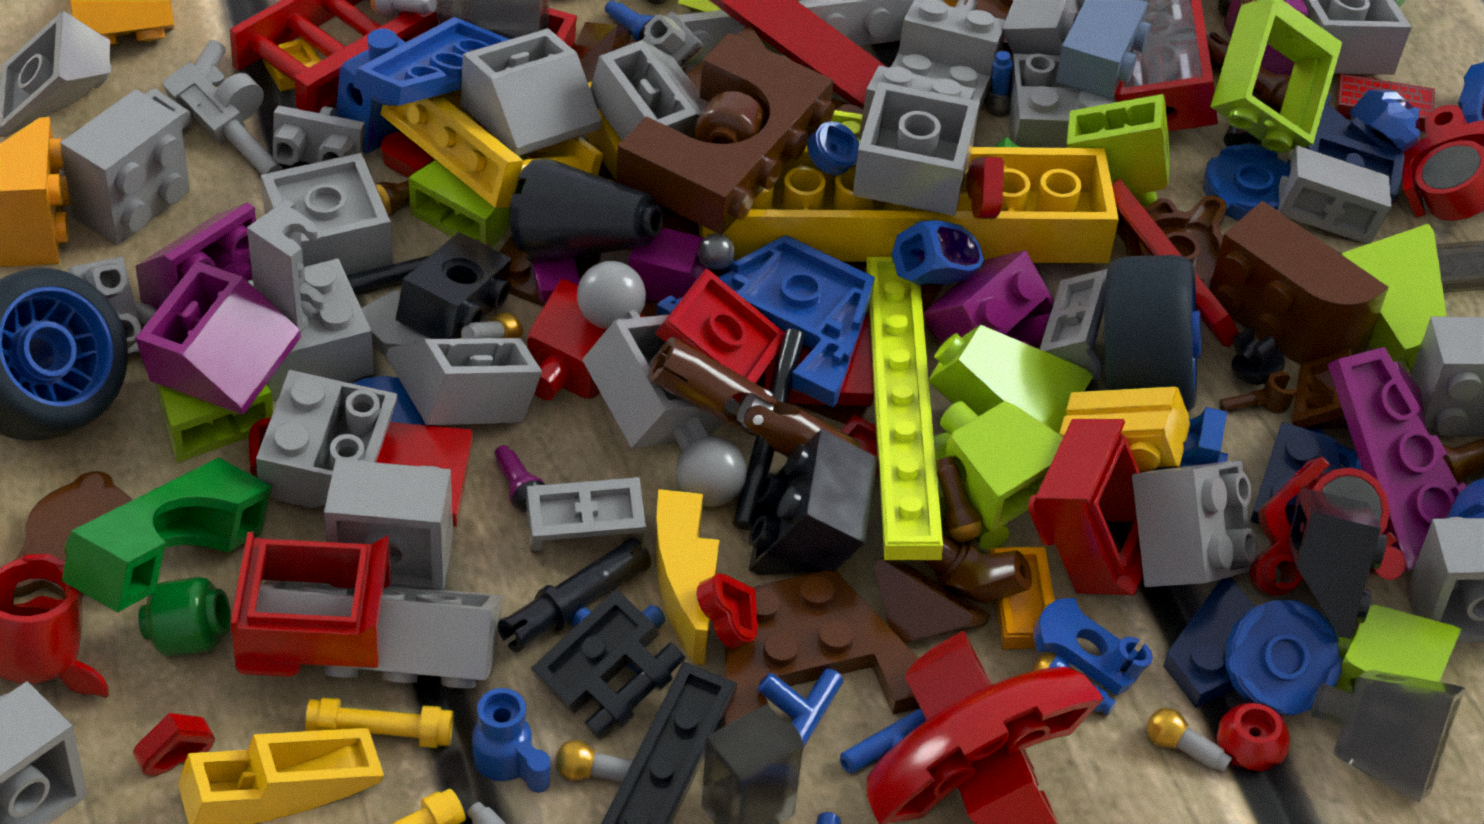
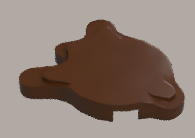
M1205 196L1190 211L1183 212L1178 210L1170 199L1160 198L1149 206L1144 207L1179 253L1192 262L1195 273L1209 289L1223 239L1219 227L1226 215V202L1217 196ZM1118 214L1119 220L1116 233L1125 244L1127 256H1151Z
M91 471L80 475L72 483L50 492L32 509L25 526L26 539L24 546L16 559L28 554L48 553L65 561V544L72 530L114 510L118 506L132 501L131 497L115 486L112 477L107 473ZM27 579L19 582L13 592V597L30 594L38 589L47 588L66 599L65 591L58 584L45 579Z

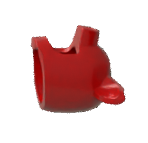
M48 553L28 554L0 567V677L17 684H23L28 681L31 685L59 678L70 691L83 695L109 697L108 685L103 676L93 667L76 660L83 625L82 597L80 591L62 582L65 561ZM27 579H45L58 584L65 591L66 599H55L43 595L35 597L26 603L14 604L13 592L19 582Z

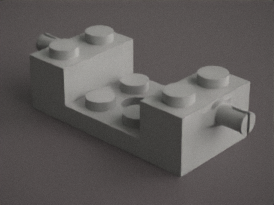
M914 0L903 21L897 57L891 67L878 66L866 89L859 140L862 138L878 81L980 101V110L992 84L993 61L996 59V53L1002 51L1005 37L1002 29L1006 20L995 18L989 12L976 10V0H968L967 4L966 0H958L955 8L948 6L940 0Z

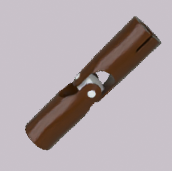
M674 337L669 338L660 349L661 353H657L648 374L650 382L743 433L752 436L758 434L764 437L766 443L776 452L787 458L797 445L802 444L804 446L820 429L861 449L858 440L797 406L777 401L768 390ZM746 393L740 399V409L737 416L724 408L725 403L733 395Z

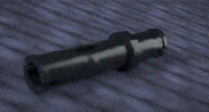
M630 537L623 544L557 586L546 585L541 588L532 602L498 621V632L502 640L506 641L515 634L516 639L511 641L508 647L514 652H520L528 644L548 631L564 629L570 624L573 615L579 609L589 606L638 573L650 568L651 557L645 547L634 555L632 551L638 548L642 542L635 537Z

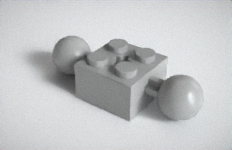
M605 261L594 265L583 275L579 282L577 302L583 316L593 325L606 329V331L584 356L582 361L631 449L678 442L682 453L677 461L676 477L682 492L703 494L702 506L718 507L729 503L738 496L744 487L747 468L742 453L733 443L724 438L712 436L722 425L723 421L648 380L650 367L657 353H661L660 349L665 343L654 333L668 315L640 317L645 305L646 292L641 277L633 268L617 261ZM731 397L725 403L724 408L733 413L739 406V403Z

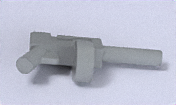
M209 40L194 65L189 62L164 79L163 86L168 97L190 111V115L219 145L229 140L261 174L283 170L279 163L274 162L270 153L245 129L244 120L251 117L259 109L263 101L264 92L245 73L232 75L225 80L224 75L217 68L218 63L226 52L225 47L221 43Z

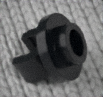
M1248 327L1233 338V345L1237 354L1232 359L1231 365L1234 376L1239 380L1254 385L1265 384L1271 373L1283 371L1285 367L1284 355L1277 348L1273 337L1268 335L1257 343L1254 329Z

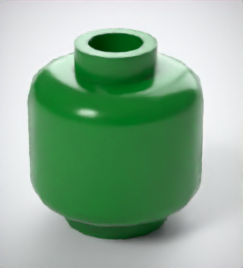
M193 577L160 582L157 584L156 592L148 596L146 605H142L139 609V628L144 639L151 640L154 647L163 656L175 657L210 652L221 642L222 635H227L230 630L231 609L226 593L222 589H216L214 584L207 578Z

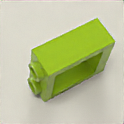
M1256 0L1243 4L1238 13L1210 107L1226 117L1230 125L1245 130L1262 141V145L1270 151L1287 153L1295 149L1296 146L1305 147L1313 145L1343 42L1283 0ZM1267 44L1295 63L1280 114L1252 96Z

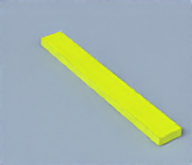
M866 257V273L875 277L868 313L884 560H942L943 540L921 286L897 275L893 257Z

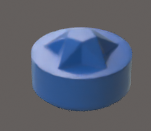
M834 121L825 122L810 135L807 142L809 156L813 163L823 172L830 175H842L857 162L859 141L855 134L845 125Z

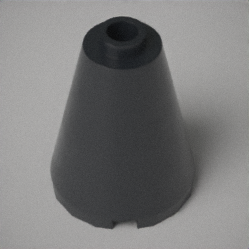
M552 159L532 160L525 166L518 177L526 179L522 193H513L511 199L510 228L513 242L518 251L527 252L529 257L526 259L530 262L546 263L645 247L650 245L654 238L659 235L663 226V212L653 195Z

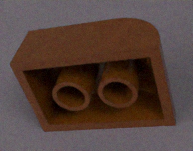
M1262 200L1224 233L1209 290L1229 316L1245 328H1253L1255 335L1260 341L1268 335L1273 337L1277 348L1282 351L1283 355L1298 364H1303L1350 349L1352 355L1366 352L1389 287Z

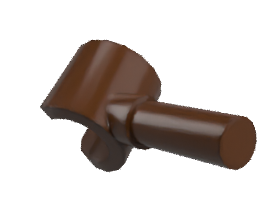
M1278 371L1270 374L1263 389L1220 399L1219 405L1222 411L1262 405L1268 411L1280 414L1289 408L1298 390H1284L1291 376L1287 372Z

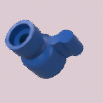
M497 688L488 691L480 698L477 705L478 723L475 725L472 735V755L475 768L482 776L495 781H508L520 777L526 782L527 787L531 791L537 793L544 792L550 786V758L546 752L535 749L532 746V732L530 725L526 721V703L523 697L516 691L507 688Z

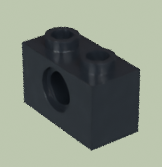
M458 232L403 278L395 320L431 339L461 338L463 327L468 326L470 323L481 322L488 312L493 308L496 310L500 309L507 300L512 286L511 282L507 280L512 258Z

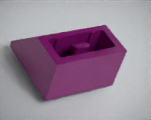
M247 202L218 213L137 264L135 267L141 302L149 304L158 310L196 261L242 276L247 281L253 280L247 227L256 221L255 207Z
M1024 250L985 259L981 267L969 279L957 283L923 313V316L940 345L955 333L962 338L977 326L982 325L1040 349L1054 300L1028 253Z
M196 261L135 339L151 382L244 415L302 336L300 329L245 278Z

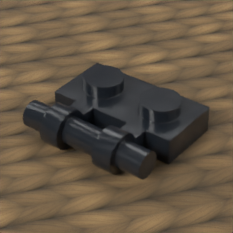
M615 589L533 665L531 670L535 677L573 714L590 699L596 702L600 708L584 724L601 740L616 725L622 728L634 717L632 710L654 689L658 691L664 689L673 680L671 673L686 660V657L671 642L656 656H653L645 647L659 635L656 626L624 595ZM630 662L639 672L615 693L607 683Z

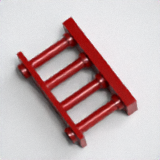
M281 0L229 29L232 67L240 71L261 58L295 82L296 109L320 113L324 106L336 108L340 68L345 61L368 49L367 37L372 31L389 29L395 32L404 42H408L453 18L454 1L436 0L437 9L435 12H428L426 14L401 12L397 14L399 15L398 17L384 25H380L354 7L363 0ZM333 17H337L363 37L344 46L318 26ZM299 37L327 58L308 68L277 45L293 41Z

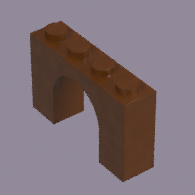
M729 32L702 59L700 98L710 102L714 96L726 91H739L750 95L760 103L766 113L767 124L755 136L744 141L730 144H714L691 138L646 116L618 145L616 182L649 193L654 196L657 204L723 235L736 219L742 220L747 216L755 198L764 189L769 190L775 185L781 170L791 159L797 160L803 154L810 135L821 124L832 120L835 111V104L831 102L834 80Z

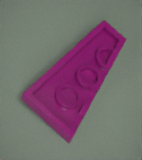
M1385 347L1337 359L1329 363L1328 367L1362 470L1379 481L1388 497L1390 514L1387 527L1383 533L1390 532L1397 539L1391 546L1403 553L1406 561L1405 571H1408L1415 567L1432 520L1446 519L1457 495L1467 486L1464 482L1457 483L1443 459V456L1447 454L1437 435L1431 436L1427 432L1417 415L1420 406Z

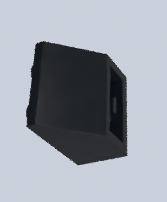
M820 429L804 446L802 444L797 445L789 455L786 464L776 474L769 473L764 479L763 494L759 496L757 503L761 504L758 520L755 522L748 540L749 545L753 547L749 571L757 575L836 571L866 542L878 457L823 429Z
M1301 487L1287 542L1298 571L1340 637L1351 639L1355 622L1363 624L1367 618L1372 593L1371 590L1365 589L1370 567L1379 569L1381 566L1387 537L1380 534V523L1375 518L1368 503Z

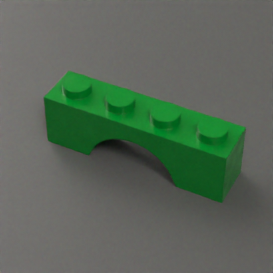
M218 457L72 530L64 549L66 560L62 582L118 613L156 592L165 548L179 545H195L230 552L246 542L247 532H253L254 538L261 535L272 486Z

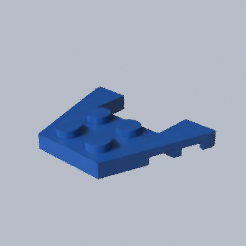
M784 235L733 262V270L718 278L783 332L786 329H796L805 334L803 345L813 350L793 371L791 387L834 407L838 402L873 294L875 277L792 237ZM670 295L657 304V316L670 314L682 297L676 300Z

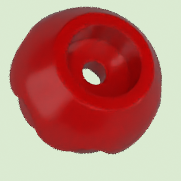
M1243 703L1229 710L1221 718L1217 733V744L1224 749L1227 755L1232 757L1230 763L1234 766L1261 772L1270 769L1274 764H1281L1285 760L1289 751L1291 737L1286 722L1274 709L1259 703Z

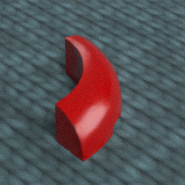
M964 630L933 647L917 659L907 670L904 677L926 720L960 699L992 684ZM1002 746L993 754L973 762L972 765L976 770L975 775L958 787L967 815L975 824H1058L1044 790L1039 791L1037 787L1039 782L1033 771L1035 768L1025 749L1011 755L1005 746Z
M1065 666L1022 673L991 684L960 699L911 731L874 765L867 777L866 796L875 818L879 824L923 818L944 797L975 775L976 770L972 765L973 762L993 754L1002 746H1005L1008 753L1012 755L1035 744L1058 737L1069 736L1103 701V697L1084 674Z

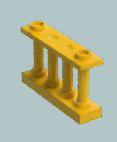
M461 89L400 106L382 104L381 116L494 208L510 207L512 195L516 192L518 182L526 180L518 177L522 169L532 160L552 159L598 175L604 155L581 136H578L572 140H566L526 154L531 159L523 160L502 144L495 136L488 133L489 131L470 113H463L459 110L464 109L460 105Z

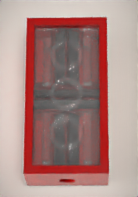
M1143 0L1148 2L1145 22L1152 24L1150 36L1143 52L1135 50L1134 54H1137V60L1133 74L1128 83L1120 81L1115 92L1116 102L1163 94L1168 132L1218 125L1217 111L1210 107L1215 89L1201 0Z

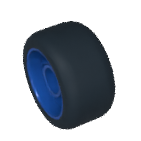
M1176 255L1127 256L1114 260L1108 266L1104 304L1107 390L1178 387L1187 412L1194 408L1197 395V359H1201L1200 311L1196 309L1195 271L1192 262L1187 258Z
M32 268L5 276L0 279V434L18 440L38 441L55 438L89 424L104 413L114 402L126 376L128 345L126 334L117 312L97 288L84 279L66 271L53 268ZM30 352L34 355L36 363L32 359Z

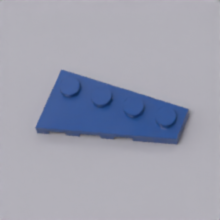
M453 17L358 67L353 87L371 94V98L377 103L388 106H400L461 89L464 53L510 39Z

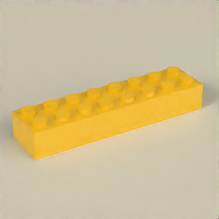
M806 146L803 154L797 160L791 159L781 170L775 185L769 190L764 189L755 198L747 216L742 220L736 219L723 235L727 236L734 245V261L787 235L842 262H866V257H892L897 235L916 223L939 220L961 225L973 234L979 242L984 260L1026 250L1033 263H1109L1119 219L1105 148L973 147L968 167L973 159L981 157H1000L1004 161L1001 211L995 219H978L973 216L971 199L967 193V171L956 214L953 216L853 196L856 164L842 175L827 174L813 163ZM699 224L700 237L705 238L710 234L717 233ZM923 251L919 255L920 262L924 261Z

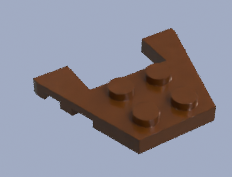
M820 571L752 587L756 592L757 636L753 641L736 649L725 646V678L737 682L736 694L725 715L724 749L726 755L777 743L778 726L766 697L758 692L759 683L769 673L775 674L788 686H794L818 680L825 669H833L840 674L873 668L893 715L920 708L904 678L907 670L919 658L837 571Z

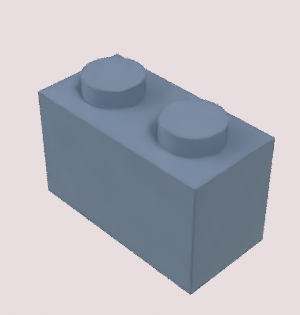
M1085 0L1062 45L1056 82L1112 99L1120 81L1128 83L1131 79L1137 60V54H1134L1135 50L1143 52L1147 45L1152 24L1145 22L1148 2L1143 0Z

